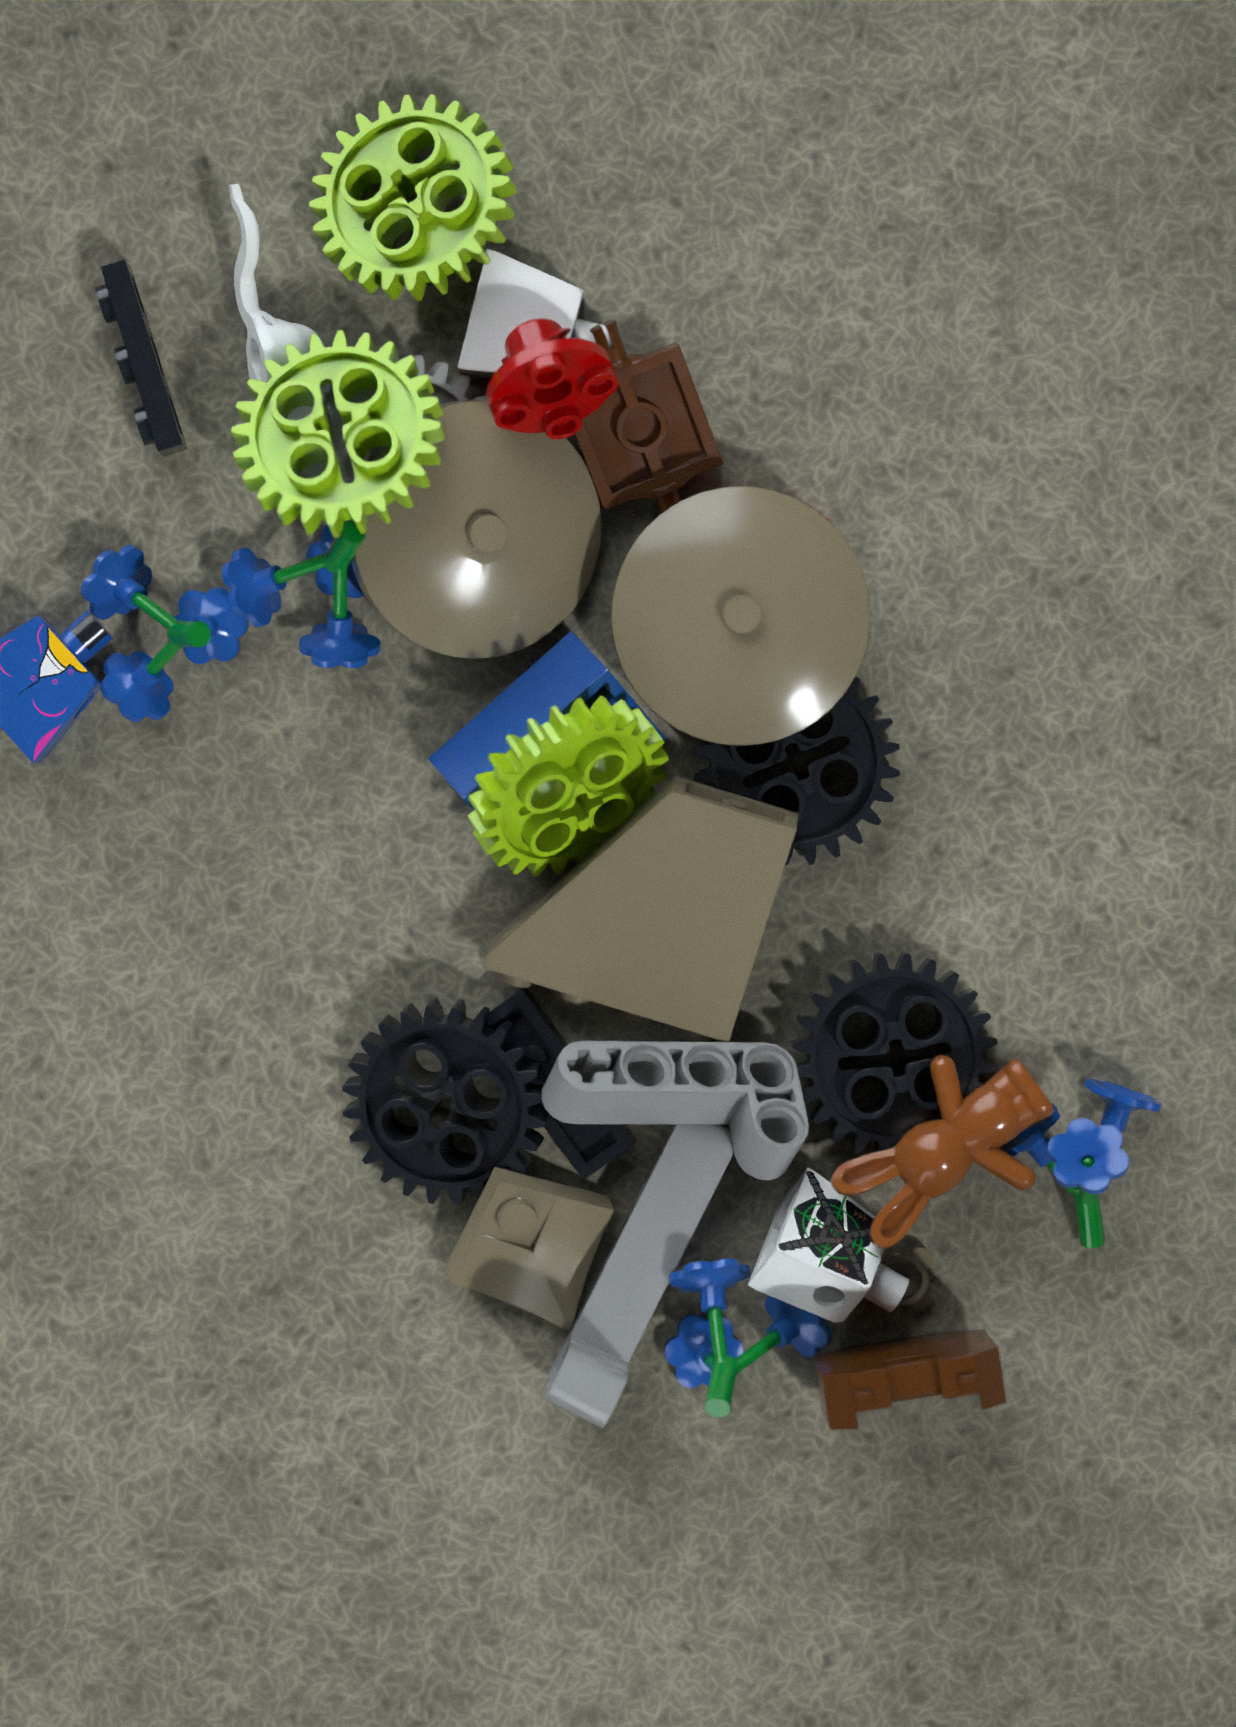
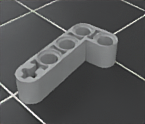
M573 1042L562 1049L541 1093V1100L549 1114L557 1120L569 1124L729 1125L738 1165L750 1176L761 1180L777 1179L783 1175L808 1135V1119L795 1061L785 1049L776 1044L765 1042Z

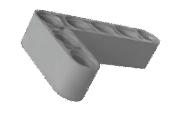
M673 1125L545 1381L544 1400L600 1428H604L629 1377L628 1363L669 1283V1275L675 1271L734 1154L729 1125Z

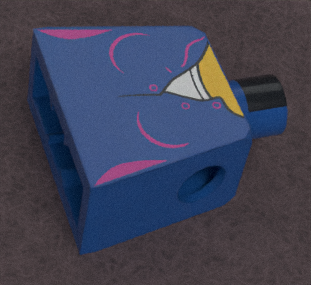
M89 610L85 611L61 634L45 617L38 615L0 638V727L32 763L40 764L49 756L100 691L102 680L88 666L87 662L107 645L113 637Z

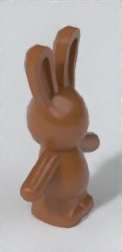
M946 1055L936 1056L931 1061L930 1072L942 1119L917 1124L901 1138L894 1148L852 1159L835 1170L831 1177L832 1188L838 1194L846 1196L860 1195L897 1177L903 1180L905 1186L872 1220L869 1237L874 1246L886 1249L900 1242L919 1218L929 1201L951 1191L959 1185L973 1162L1018 1190H1027L1034 1185V1171L1026 1164L1000 1149V1147L1014 1139L1022 1131L1051 1116L1054 1109L1044 1092L1018 1059L1010 1060L990 1080L963 1098L954 1061Z

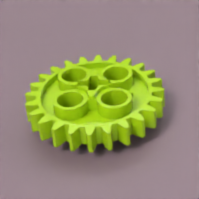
M408 94L403 97L400 112L393 113L383 100L379 102L378 106L379 120L371 123L367 117L358 113L355 116L360 130L359 133L354 137L340 130L336 133L339 142L344 146L340 154L332 152L322 153V159L332 170L330 174L317 175L312 178L315 186L326 195L309 202V207L319 218H322L313 226V231L323 242H327L322 249L333 264L340 262L338 269L350 282L359 277L358 283L370 294L374 293L382 285V290L386 295L395 301L401 294L404 285H406L412 296L417 301H420L424 296L426 283L432 282L442 295L447 294V276L454 272L462 280L469 282L471 276L467 263L472 258L486 265L491 262L488 254L482 248L486 241L494 243L505 242V236L495 223L499 220L514 219V211L507 202L501 200L517 193V187L510 177L504 176L514 166L505 152H499L504 145L493 130L486 132L488 126L479 114L474 113L467 118V112L458 101L454 100L444 111V106L438 98L430 94L422 110H420ZM434 146L432 154L425 161L413 164L415 156L422 149ZM455 164H460V167L457 171L453 170ZM381 183V187L374 197L368 200H361L363 192L369 186ZM417 193L418 197L410 202L408 198L412 194ZM466 194L464 203L458 209L452 212H444L447 203L453 197ZM369 224H373L371 227V231H367V226ZM406 231H413L411 240L405 246L399 249H392L395 239L400 234Z
M343 330L337 331L333 346L324 348L317 334H312L310 337V352L303 355L292 344L286 345L289 363L282 367L275 361L266 359L264 364L270 375L268 382L256 379H249L247 381L251 394L256 401H241L236 404V409L241 419L246 423L231 427V433L236 443L243 446L234 451L233 455L239 468L246 470L242 478L249 492L259 491L256 497L265 512L278 506L277 514L285 526L290 525L301 514L302 525L309 535H312L317 530L322 520L327 521L334 538L340 536L344 521L353 519L356 528L361 534L367 531V515L376 513L384 523H391L388 505L393 501L409 509L414 506L407 490L410 484L427 489L431 485L421 465L435 466L441 463L439 452L432 444L445 440V433L441 422L435 421L443 415V411L438 397H430L434 389L427 374L417 376L419 369L412 355L398 361V352L395 344L391 341L387 342L375 353V346L370 333L366 332L360 337L355 347H349ZM326 384L333 385L336 407L344 424L342 427L343 437L355 474L354 481L348 484L343 480L341 460L333 444L335 435L322 393V388ZM363 389L376 390L375 395L364 403L355 404L349 402L351 397L358 391ZM300 406L313 407L312 412L301 420L291 421L287 419L288 415ZM386 446L391 448L390 452L383 459L373 462L363 460L366 453L375 447ZM312 464H327L326 470L315 478L304 479L300 477L302 472Z
M600 696L589 710L583 700L578 698L573 703L569 714L565 715L555 705L550 709L548 722L540 725L532 717L527 720L528 734L521 738L508 734L505 738L510 749L506 754L490 753L487 758L493 765L494 770L476 774L475 780L482 790L469 795L468 800L475 810L467 816L475 829L473 831L474 836L486 854H490L497 866L501 867L507 864L512 873L516 875L527 866L533 877H538L546 866L550 864L556 875L561 874L569 859L574 858L578 863L589 851L593 850L617 827L621 826L642 804L646 803L657 793L653 785L667 780V774L661 767V765L669 760L668 755L661 747L664 741L638 707L631 710L625 700L620 699L611 707L606 698Z

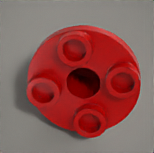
M532 319L515 327L505 341L507 356L501 361L503 365L492 376L486 391L487 402L497 427L520 433L545 432L547 437L556 440L568 438L576 434L582 427V419L598 409L609 395L618 388L619 381L606 350L592 341L566 338L571 329L562 328L559 323L551 319Z

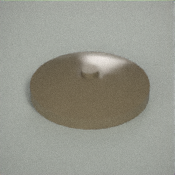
M461 400L441 404L443 415L435 421L441 422L445 433V440L432 444L439 452L441 463L435 466L421 465L431 485L427 489L410 484L407 490L414 506L409 509L393 501L388 505L392 521L389 524L384 523L376 513L367 515L366 537L352 559L351 564L358 584L369 604L393 630L406 639L434 652L457 658L479 659L502 656L521 650L548 635L565 620L582 598L592 578L600 551L601 512L599 499L588 468L579 453L566 438L556 440L547 437L545 432L520 433L509 429H501L495 424L487 401ZM386 446L376 447L367 461L373 462L383 459L390 452L391 448Z
M741 486L718 488L688 497L673 505L650 523L636 539L627 553L615 584L611 613L612 635L616 654L630 685L649 709L663 721L683 733L707 742L736 746L757 745L785 738L810 726L826 714L844 695L857 674L867 647L870 630L869 595L860 564L851 547L831 522L819 512L789 495L773 490Z

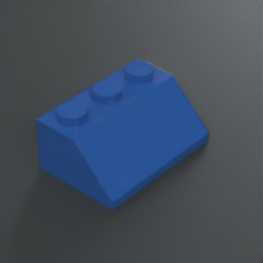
M570 631L428 759L474 811L475 809L469 802L468 797L482 790L475 780V776L479 773L494 770L493 765L487 758L490 753L506 754L510 746L505 737L508 734H512L522 738L528 734L527 720L531 717L537 720L540 725L548 722L550 709L555 705L565 715L569 714L573 703L578 698L583 700L589 710L600 696H604L611 707L622 699L625 700L631 710L638 707L654 726L663 741L665 742L667 739L611 672Z

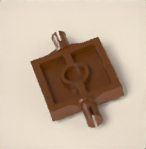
M616 320L604 322L612 347H609L600 324L591 328L590 332L594 337L595 343L604 348L608 353L619 381L618 388L609 395L598 409L582 419V427L575 436L604 510L632 499L654 498L658 510L662 514L671 505L673 506L682 501L678 488L682 487L694 475L724 463L680 345L674 342L646 354L628 355L617 328Z

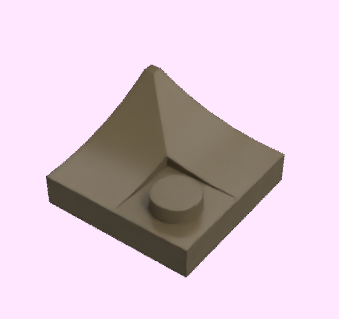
M494 1167L444 1268L449 1284L492 1296L529 1311L560 1328L570 1330L574 1323L588 1271L614 1212L609 1196Z

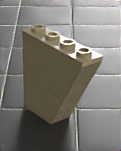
M675 776L621 826L617 827L492 938L483 968L495 972L494 976L496 979L514 987L528 988L533 983L556 990L555 994L559 999L573 1005L588 1007L595 1002L617 1009L616 1013L618 1016L635 1024L651 1025L653 1021H658L677 1027V1031L681 1036L694 1042H714L715 1039L729 1042L796 833L799 813Z

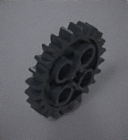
M858 677L854 678L844 695L829 710L831 722L825 734L813 739L797 732L785 738L772 741V751L768 758L761 763L751 764L742 760L737 753L736 745L712 743L711 745L693 747V753L710 759V767L693 774L694 780L712 781L714 788L762 802L765 792L772 786L784 785L793 790L798 802L796 813L799 814L796 833L785 865H788L794 848L802 849L809 865L815 863L816 846L824 844L835 858L839 857L840 846L838 837L845 834L850 840L860 844L863 842V839L856 824L861 819L878 826L882 822L878 815L870 808L874 800L893 802L894 797L880 787L881 779L900 776V771L891 766L884 765L883 756L894 753L900 747L897 743L881 742L879 736L893 721L891 718L872 720L869 713L880 699L875 695L859 702L854 697L861 681ZM841 735H845L849 739V744L845 748L809 762L806 765L808 776L804 779L798 780L793 772H786L752 788H746L743 784L746 776L787 758L785 747L789 744L794 743L799 751H807ZM837 759L849 763L855 770L856 775L853 789L845 796L834 797L826 793L820 781L821 771L825 765Z
M880 952L874 953L871 972H866L859 962L853 959L849 961L851 980L845 983L832 973L826 975L833 993L826 998L821 994L810 992L808 996L819 1011L815 1017L797 1015L795 1019L802 1026L810 1030L808 1038L790 1041V1046L793 1049L806 1054V1061L796 1064L799 1077H809L810 1083L802 1088L804 1101L815 1099L820 1101L819 1105L810 1115V1118L817 1124L833 1117L835 1120L831 1126L829 1137L835 1142L843 1138L849 1131H852L851 1149L855 1153L861 1154L870 1140L875 1141L876 1152L890 1149L893 1143H898L917 1124L942 1119L937 1096L930 1099H921L917 1096L914 1089V1080L918 1072L930 1066L931 1061L936 1056L946 1055L954 1061L963 1098L983 1085L978 1082L980 1073L998 1071V1065L981 1058V1051L998 1044L997 1038L989 1035H979L977 1030L991 1018L990 1014L986 1011L971 1013L968 1011V1007L978 995L975 990L969 988L956 995L953 993L959 978V974L950 970L938 981L934 980L936 961L927 958L917 972L913 971L911 955L906 952L900 953L895 969L889 968L885 956ZM921 1002L930 1003L936 1014L933 1028L925 1035L911 1036L905 1026V1016L908 1010L913 1005ZM857 1012L868 1013L873 1022V1033L870 1039L859 1046L848 1045L842 1036L844 1021L851 1014ZM895 1040L897 1045L906 1050L928 1047L941 1042L949 1044V1050L945 1054L933 1056L920 1055L900 1059L898 1062L899 1070L894 1072L887 1064L879 1061L858 1065L849 1069H840L838 1067V1061L844 1057L885 1054L889 1052V1041ZM867 1075L878 1077L882 1084L880 1100L874 1106L867 1109L856 1107L851 1099V1089L854 1083L859 1078Z
M432 998L425 1007L424 1017L410 1003L400 1012L401 1023L388 1014L378 1025L381 1035L371 1031L360 1043L366 1053H356L348 1064L360 1076L349 1077L342 1086L343 1092L358 1099L347 1105L343 1110V1117L361 1120V1124L349 1138L351 1142L369 1140L372 1147L362 1161L364 1164H369L382 1159L387 1164L382 1173V1182H388L399 1173L405 1177L403 1195L408 1197L418 1184L426 1186L428 1203L434 1204L443 1189H448L453 1203L460 1205L467 1195L469 1186L478 1198L480 1197L494 1167L512 1171V1168L522 1173L526 1170L532 1161L526 1150L537 1151L544 1140V1137L533 1128L544 1127L550 1118V1114L548 1111L534 1106L542 1102L541 1093L544 1085L532 1084L531 1081L540 1073L544 1067L543 1063L523 1062L521 1057L531 1044L528 1039L518 1041L512 1045L506 1040L512 1022L507 1020L494 1030L487 1026L489 1020L488 1007H484L474 1019L466 1017L464 1000L458 999L449 1014H444L438 998ZM423 1049L435 1054L441 1062L442 1071L432 1072L423 1068L417 1061L416 1050ZM400 1076L406 1085H398L395 1077ZM484 1076L493 1080L499 1087L501 1096L499 1098H489L479 1093L474 1084V1077ZM441 1093L447 1094L452 1098L450 1101V1108L452 1110H446L441 1106L443 1101ZM401 1105L412 1110L417 1116L419 1126L409 1127L400 1123L394 1115L393 1106ZM487 1118L495 1119L498 1126L491 1127ZM461 1132L470 1136L476 1144L477 1152L466 1153L460 1151L453 1144L450 1133Z

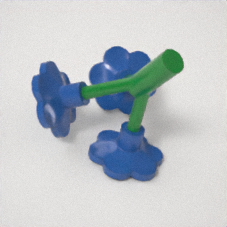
M351 520L344 523L340 536L334 538L327 524L322 530L321 540L308 547L306 560L283 569L277 565L271 566L265 559H258L249 548L244 547L234 551L232 561L225 563L222 568V578L229 589L228 600L232 610L238 616H247L249 622L254 627L260 628L268 625L272 614L278 612L281 607V597L278 591L286 587L287 581L316 571L317 587L321 592L333 595V610L327 613V623L314 626L311 634L300 638L299 651L306 656H311L312 663L322 668H333L339 665L346 668H359L366 665L368 657L377 655L380 652L381 642L379 638L368 634L365 626L353 623V614L347 610V596L355 599L365 596L355 577L351 561L364 541L366 533L361 534L356 528L354 521Z
M127 545L118 553L113 550H106L96 558L93 565V573L88 575L82 583L81 595L90 602L89 610L91 614L100 620L108 619L115 613L125 615L134 609L140 608L167 629L168 642L154 658L139 651L133 652L129 656L120 653L110 655L103 665L106 677L100 683V690L104 698L118 704V709L124 718L133 722H140L146 716L150 719L160 720L170 711L171 705L168 696L174 688L173 681L164 672L163 667L182 647H184L186 657L196 664H205L213 658L219 661H229L235 658L240 651L239 638L247 632L249 620L247 616L241 617L235 614L229 604V591L222 587L212 588L206 593L199 590H190L184 593L178 603L179 614L173 617L147 597L148 593L145 588L151 582L152 570L144 564L143 552L134 545Z
M1086 1078L1084 1086L1091 1092L1099 1095L1106 1103L1100 1122L1101 1126L1097 1127L1089 1119L1078 1118L1068 1125L1066 1133L1055 1135L1050 1140L1047 1137V1132L1061 1116L1058 1113V1108L1054 1103H1051L1054 1109L1051 1116L1022 1131L1014 1139L1001 1146L1000 1149L1013 1157L1020 1152L1027 1151L1040 1167L1047 1165L1054 1174L1058 1184L1065 1187L1074 1198L1081 1246L1092 1249L1098 1248L1105 1243L1099 1194L1108 1189L1111 1179L1120 1178L1125 1175L1129 1167V1157L1121 1149L1123 1144L1121 1132L1125 1131L1130 1113L1139 1109L1160 1112L1162 1103L1149 1095L1132 1091L1124 1086Z
M737 1259L692 1262L686 1264L683 1270L675 1271L669 1275L671 1286L680 1287L683 1292H699L701 1311L708 1313V1317L704 1319L697 1314L684 1316L678 1323L677 1335L672 1336L666 1341L663 1349L664 1356L671 1365L675 1366V1377L682 1386L694 1388L702 1383L708 1386L705 1410L714 1417H724L729 1414L737 1374L774 1346L783 1348L787 1344L793 1345L803 1356L813 1357L820 1351V1348L825 1347L832 1340L831 1329L824 1321V1318L768 1296L765 1300V1307L773 1319V1323L767 1327V1335L744 1352V1347L740 1340L733 1336L732 1323L722 1315V1311L727 1309L725 1289L736 1285V1282L751 1276L749 1266L739 1265Z

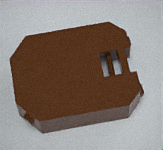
M984 1329L931 1333L848 1346L814 1355L821 1407L830 1430L859 1429L856 1413L891 1408L892 1402L941 1395L943 1399L979 1394L982 1410L1007 1403L998 1346Z

